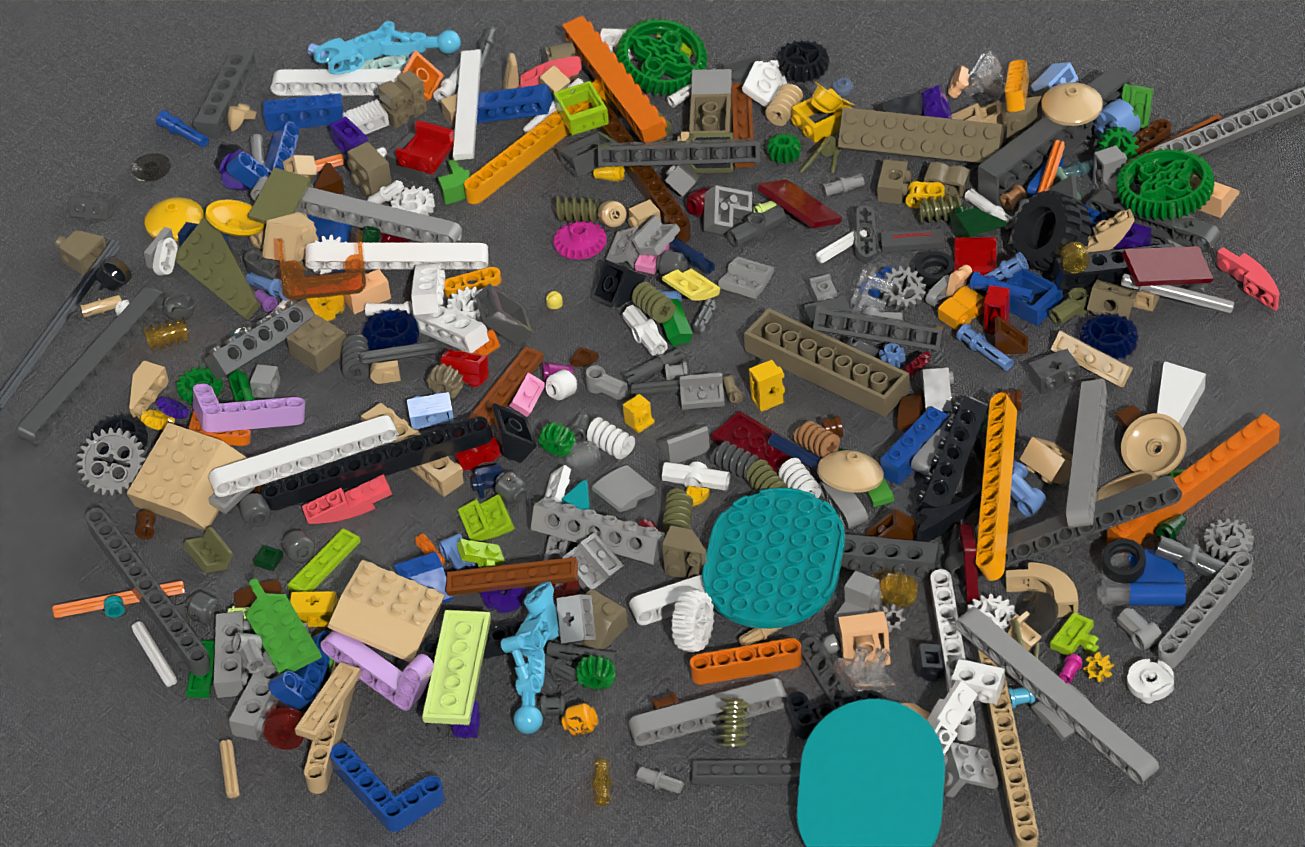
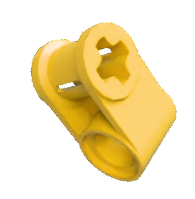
M914 181L909 184V194L905 200L906 204L911 208H919V203H921L923 197L926 198L928 203L932 196L936 202L938 196H942L945 201L944 185L939 182Z

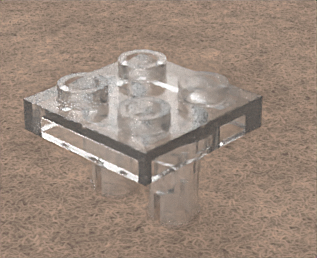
M986 50L971 72L970 77L974 82L967 85L965 92L969 96L982 92L991 104L998 101L1004 93L1007 72L991 50Z
M869 263L867 269L863 268L857 284L858 287H856L850 305L854 306L852 312L861 313L862 308L864 309L865 307H875L880 312L884 311L887 301L870 296L868 291L873 288L890 295L894 282L877 277V274H875L876 265Z
M857 646L853 659H835L833 666L854 690H873L879 693L894 691L896 683L884 670L890 655L888 650L876 648L873 660L871 661L867 660L871 651L866 647Z

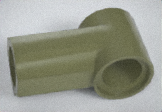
M1083 288L1071 289L1068 298L1049 310V316L1053 323L1057 326L1062 325L1075 315L1086 314L1088 311L1087 291Z

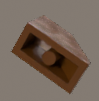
M894 509L866 530L865 536L912 541L917 537L915 520Z

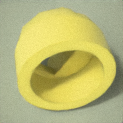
M551 291L547 294V307L558 309L563 305V299L559 292Z

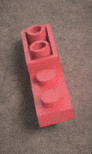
M578 56L565 57L538 65L520 76L521 84L516 88L539 85L540 77L553 65L567 78L575 76L582 69L581 59Z
M1224 247L1217 251L1218 268L1243 283V291L1259 300L1274 311L1278 309L1279 291L1269 273L1257 261L1246 253L1238 257Z
M383 474L345 493L342 488H339L303 505L302 509L309 524L336 522L376 509L374 503L392 495V492Z

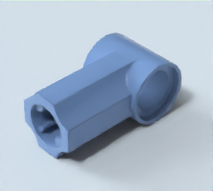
M1016 471L1012 474L1010 495L1018 502L1017 507L1023 515L1031 517L1046 503V497L1041 490L1031 488Z
M458 533L438 542L445 560L449 559L456 571L475 568V563L461 560L457 548V543L460 539H463L461 534Z

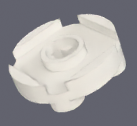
M1143 659L1130 667L1127 676V686L1134 696L1140 698L1142 702L1150 704L1165 698L1173 691L1174 673L1170 666L1158 660V663L1150 662V659ZM1146 678H1149V679H1154V678H1155V681H1154V682H1147V681H1146Z

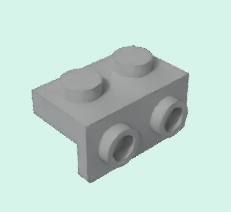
M653 215L632 237V242L639 255L657 256L663 252L664 247L675 239L680 229L677 224H662L659 217Z
M722 373L679 377L682 410L725 406Z

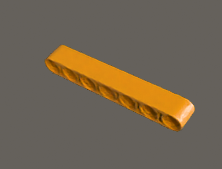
M1016 60L1009 63L1004 90L1008 112H1017L1025 109L1029 85L1026 60Z

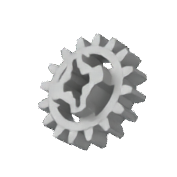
M899 266L898 271L891 268L890 273H885L884 279H882L880 284V293H884L882 299L889 300L888 306L895 304L896 310L900 306L903 307L904 311L907 310L908 306L914 309L916 304L920 305L925 295L926 284L922 283L923 277L917 278L918 272L911 273L910 267L906 271L903 270L902 266Z
M1229 518L1224 523L1219 519L1217 520V525L1211 523L1210 529L1205 530L1204 545H1206V551H1211L1212 557L1218 555L1221 561L1223 558H1227L1229 561L1238 552L1248 553V551H1252L1254 542L1252 530L1246 529L1247 524L1245 523L1239 525L1237 519L1234 523L1230 522Z

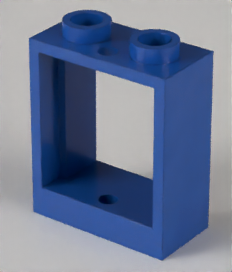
M1027 269L1018 271L1012 278L1006 281V283L1034 289L1035 294L1042 297L1033 306L1020 299L1010 297V313L1035 326H1038L1049 316L1050 309L1062 302V290L1059 289L1057 284Z

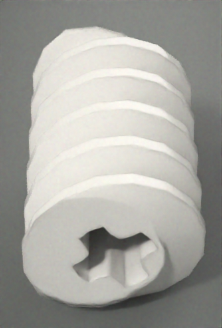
M601 417L595 418L587 431L589 443L594 444L617 459L627 457L635 445V438L633 436H629L627 432H623L620 428L616 429L615 425H610L608 421H603Z
M798 458L787 460L779 469L778 476L786 484V487L812 493L816 498L820 497L822 491L819 489V484Z

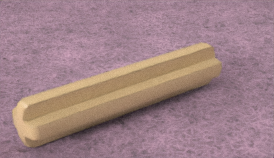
M230 739L222 740L220 742L226 794L230 799L233 797L237 798L239 796V787L232 741Z

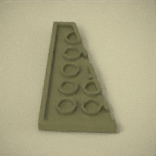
M205 216L177 250L175 262L245 319L249 320L261 304L253 288L249 285L245 273L241 270L228 241H226L222 232L215 229L208 222Z

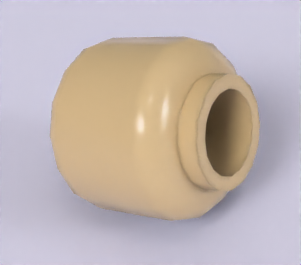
M608 200L602 203L598 209L599 221L605 226L618 227L626 219V209L617 201Z

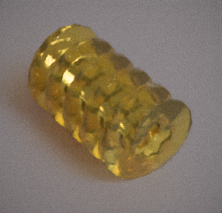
M184 317L182 318V323L177 318L174 319V325L169 320L166 321V327L160 322L158 323V329L152 324L150 325V331L145 326L143 327L147 344L152 351H155L156 344H158L160 349H163L164 342L169 347L172 346V340L177 345L180 344V338L185 343L188 342L189 335Z

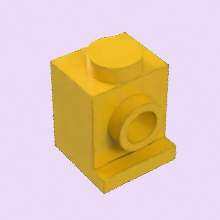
M640 394L623 404L625 423L637 433L655 423L651 415L650 402Z

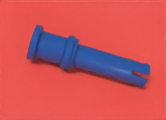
M166 110L158 114L156 124L159 127L167 128L172 134L178 133L202 148L208 144V136L185 125L179 117L171 116Z
M975 271L970 280V289L972 290L980 289L987 292L989 286L992 285L1010 289V297L1031 303L1034 298V289L1002 282L995 276L988 277Z

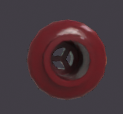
M707 188L692 192L688 197L687 209L696 217L704 216L705 192L709 190Z

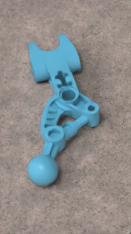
M387 21L376 31L354 39L344 41L341 38H336L320 45L314 51V60L319 63H328V71L330 73L342 74L361 68L364 61L382 55H412L413 51L416 50L418 53L426 51V48H439L445 54H453L459 50L461 40L459 35L452 30L443 31L438 37H426L422 32L412 34L408 32L401 33L395 30L393 22ZM395 38L400 39L401 42L393 41L395 40ZM328 50V55L320 58L321 52ZM335 63L339 64L337 69H334Z
M550 581L541 583L527 595L524 604L529 614L525 621L521 624L515 636L501 640L502 650L505 653H512L517 665L514 667L518 676L516 690L522 696V707L514 715V725L523 734H533L542 725V713L535 707V694L540 692L544 683L545 654L543 647L547 640H552L559 636V618L553 602L554 587ZM522 655L528 658L529 665L524 662Z

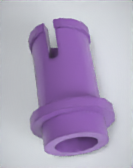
M258 289L255 292L265 311L271 312L278 305L276 298L269 296L264 290Z

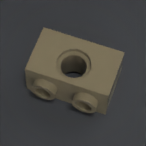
M884 160L877 186L878 202L902 204L903 197L908 194L907 182H911L912 172L908 170V162Z
M1096 280L1092 287L1087 310L1092 311L1096 315L1110 316L1116 321L1128 322L1132 314L1137 291ZM1107 300H1113L1116 305L1109 304Z

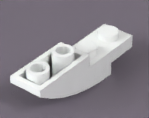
M956 680L945 699L938 700L927 719L938 735L944 755L957 736L955 729L978 695L961 680Z

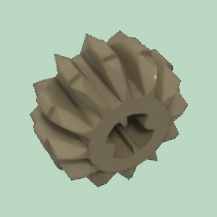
M444 363L436 365L428 375V388L433 389V394L449 392L450 398H455L463 388V375L458 373V369L454 370L451 365L449 367Z

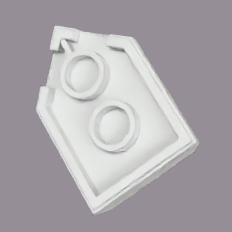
M755 61L742 86L745 94L766 108L780 87L787 84L785 77L781 75L778 69V61Z

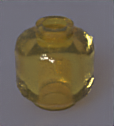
M1070 242L1061 251V261L1068 272L1080 273L1088 267L1090 257L1088 250L1082 243Z

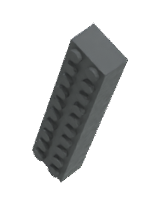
M1112 66L1094 81H1091L1088 86L1095 89L1101 95L1103 101L1102 108H1104L1116 99L1122 100L1124 84L1132 86V76ZM1046 116L1037 121L1032 127L1023 131L1021 135L1010 141L1005 147L995 152L994 155L978 166V193L992 204L999 206L1002 204L1000 196L1003 193L1011 191L1012 187L1016 184L1024 187L1031 182L1048 160L1055 140L1065 143L1062 154L1063 158L1095 134L1094 120L1078 126L1061 125L1051 121Z

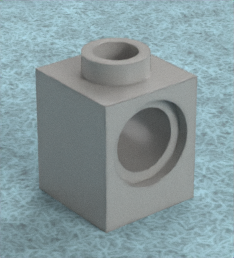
M257 364L250 381L253 397L274 398L281 382L277 366Z

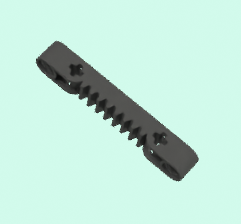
M1099 189L1086 202V206L1105 214L1107 220L1115 217L1114 214L1116 215L1120 211L1127 210L1120 203L1118 194L1106 189ZM1138 214L1133 215L1135 220L1133 223L1152 228V236L1164 240L1168 239L1185 247L1199 246L1203 253L1209 252L1221 239V232L1216 226L1194 218L1182 219L1181 216L1180 219L1173 218L1171 220L1167 218L1164 221L1162 219L1155 221L1154 218L1147 220L1145 216L1139 218Z

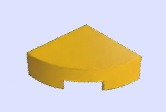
M688 486L686 493L693 499L692 506H696L708 498L710 491L708 488Z

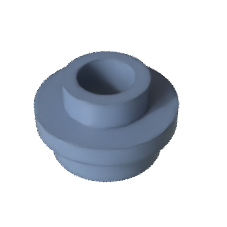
M840 78L833 83V89L839 96L850 94L853 88L852 82L845 78Z

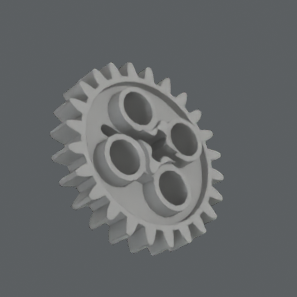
M109 428V432L106 434L101 429V436L98 437L93 433L94 440L86 439L89 445L87 447L81 446L84 454L77 455L82 459V461L77 462V465L83 469L79 470L78 474L84 476L81 479L82 482H89L87 488L90 490L94 488L95 494H99L102 490L104 497L108 495V492H110L113 498H115L116 492L124 496V489L129 490L142 468V464L146 461V458L142 457L147 454L146 451L140 450L143 444L137 442L138 438L135 435L130 438L131 433L129 431L123 434L121 428H118L115 433L112 428ZM104 446H109V451L106 454L101 455V448ZM125 450H130L129 456L122 459L121 453ZM94 458H101L102 460L108 462H113V460L115 459L116 462L119 464H130L131 466L124 467L116 463H112L110 466L105 461H94ZM98 467H104L102 474L95 475V470ZM118 471H125V475L121 479L115 478Z

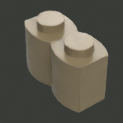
M932 162L928 167L924 182H939L944 185L946 195L954 197L955 194H958L959 197H963L969 182L970 170L962 166H948L944 163Z

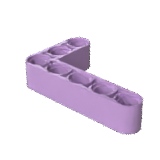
M197 384L193 387V409L201 428L206 432L299 425L305 419V400L299 397L219 404L210 385Z
M335 630L321 642V649L326 655L338 664L342 662L360 668L361 676L359 679L402 710H409L423 695L434 669L432 660L425 654H419L402 672L361 641Z

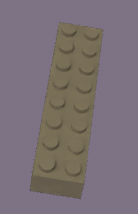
M843 107L838 147L841 150L980 165L983 161L994 155L995 152L1002 149L1005 127L1002 124Z
M770 308L744 333L746 352L765 361L773 360L776 366H780L788 372L881 416L886 417L901 401V398L910 391L909 373Z

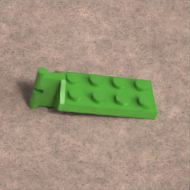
M251 579L249 584L256 600L245 616L254 633L261 636L262 646L278 674L281 675L287 671L295 672L322 658L319 649L285 594H267L257 579Z

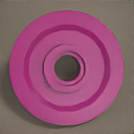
M576 220L575 223L568 222L567 226L562 225L561 229L557 230L556 235H554L553 242L556 251L560 255L569 259L579 260L593 257L601 252L606 245L607 238L604 228H600L599 224L594 225L592 221L587 223L585 220L582 222Z

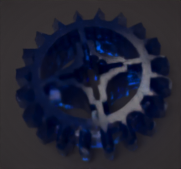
M391 308L389 311L382 309L381 313H374V317H368V322H365L363 328V336L368 340L367 345L370 351L413 345L418 342V322L406 310L401 312L399 308L395 311Z
M1101 313L1099 317L1093 315L1092 319H1087L1086 324H1083L1080 340L1117 360L1119 358L1125 360L1127 355L1131 356L1132 352L1136 350L1138 334L1133 321L1128 320L1126 316L1120 317L1119 313L1116 315L1111 313L1104 315Z

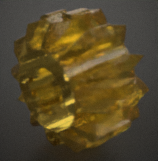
M898 572L895 574L888 573L880 583L881 598L884 599V603H893L900 608L903 606L910 607L917 599L918 583L913 581V577H907L906 574L902 575Z

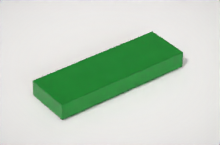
M200 641L207 650L211 669L203 676H196L190 672L186 691L187 698H210L214 680L215 641Z

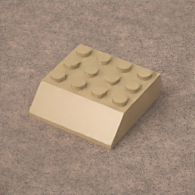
M167 423L127 491V495L136 507L206 531V528L211 526L219 512L217 508L209 503V498L214 494L208 478L210 472L216 468L245 460L247 457L222 440Z
M362 560L343 591L328 624V628L411 663L433 625L445 595L435 589L418 584L414 580L399 576L393 571L385 570L374 563Z

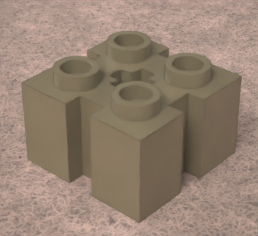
M411 70L397 76V81L394 83L390 80L378 86L379 98L384 102L381 105L388 114L389 123L395 128L408 122L410 116L417 117L428 111L426 99L423 97L425 93L423 81Z

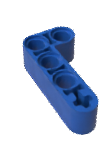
M327 631L312 637L322 658L296 670L295 673L287 671L272 679L269 683L272 695L295 711L313 703L319 693L330 661L329 656L321 649V642L330 634Z

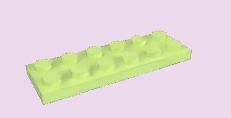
M445 610L434 669L431 674L422 716L423 723L470 724L491 621L490 612Z

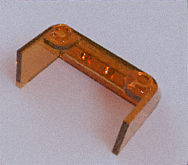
M361 230L357 231L359 254L351 255L346 259V272L305 276L304 268L300 262L286 260L285 241L282 238H278L282 289L285 297L290 300L353 295L363 292L366 288V261Z

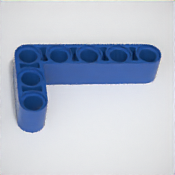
M286 122L274 132L265 165H262L247 153L241 152L228 162L227 170L229 174L252 190L260 177L270 176L274 167L284 170L283 161L294 154L299 136L297 126L292 122Z
M341 743L331 748L330 758L334 772L389 831L397 832L440 806L444 801L442 781L436 776L424 778L395 797L349 746Z

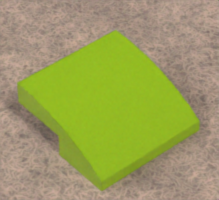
M499 494L481 504L476 499L457 509L470 540L483 541L515 529L505 503Z

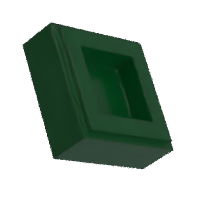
M263 545L253 560L254 566L274 571L284 556L283 551Z

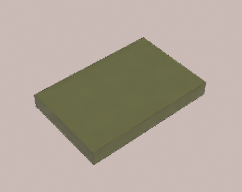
M274 167L248 214L249 219L266 224L267 220L295 213L311 184V179Z

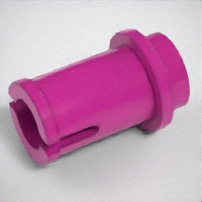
M1070 654V656L1065 658V665L1058 675L1065 683L1071 684L1077 670L1082 668L1081 657L1076 654Z

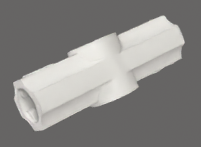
M633 305L626 307V310L622 313L623 319L631 328L636 342L642 343L652 356L664 355L668 346L659 334L654 320L651 318L647 319L639 307Z
M665 462L662 471V481L681 483L686 487L695 486L728 490L730 472L708 469L701 462H692L690 465Z

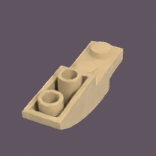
M1131 209L1120 211L1115 217L1097 223L1093 227L1095 235L1088 237L1089 244L1088 247H1085L1084 254L1110 251L1114 248L1135 221Z

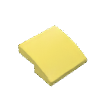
M677 269L662 277V281L691 300H706L720 294L719 286L693 269L683 273Z

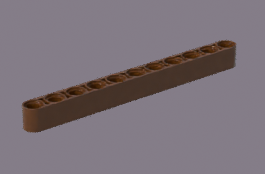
M602 99L608 110L609 124L597 127V131L608 135L611 139L616 140L617 143L634 142L610 106ZM589 102V109L594 108L591 102ZM651 165L624 166L625 171L645 200L650 199L660 210L661 223L677 224L680 231L676 237L684 243L689 241L691 238L689 218Z

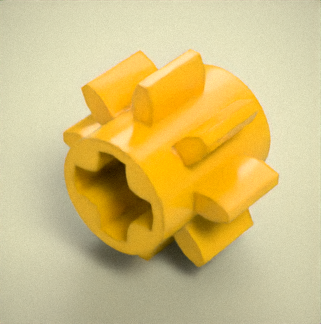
M1097 652L1095 653V659L1091 656L1086 658L1089 664L1084 670H1088L1090 674L1089 679L1097 677L1098 682L1104 680V676L1108 678L1112 676L1109 670L1115 664H1111L1108 660L1110 655L1101 657V653ZM1096 664H1098V666H1102L1103 670H1100V668H1096Z

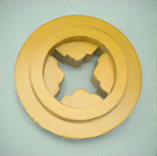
M151 409L143 411L140 418L147 427L156 430H164L167 423L174 424L175 418L161 411Z

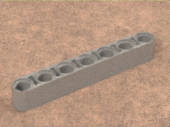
M1238 552L1234 554L1158 644L1159 661L1166 663L1171 669L1175 668L1235 598L1252 576L1253 558L1249 553Z
M770 679L632 717L628 725L635 744L645 746L725 724V721L719 719V716L726 714L725 711L720 709V706L727 705V702L720 700V697L744 699L743 701L750 704V707L743 709V711L749 713V716L745 718L785 707L787 705V695L781 680Z

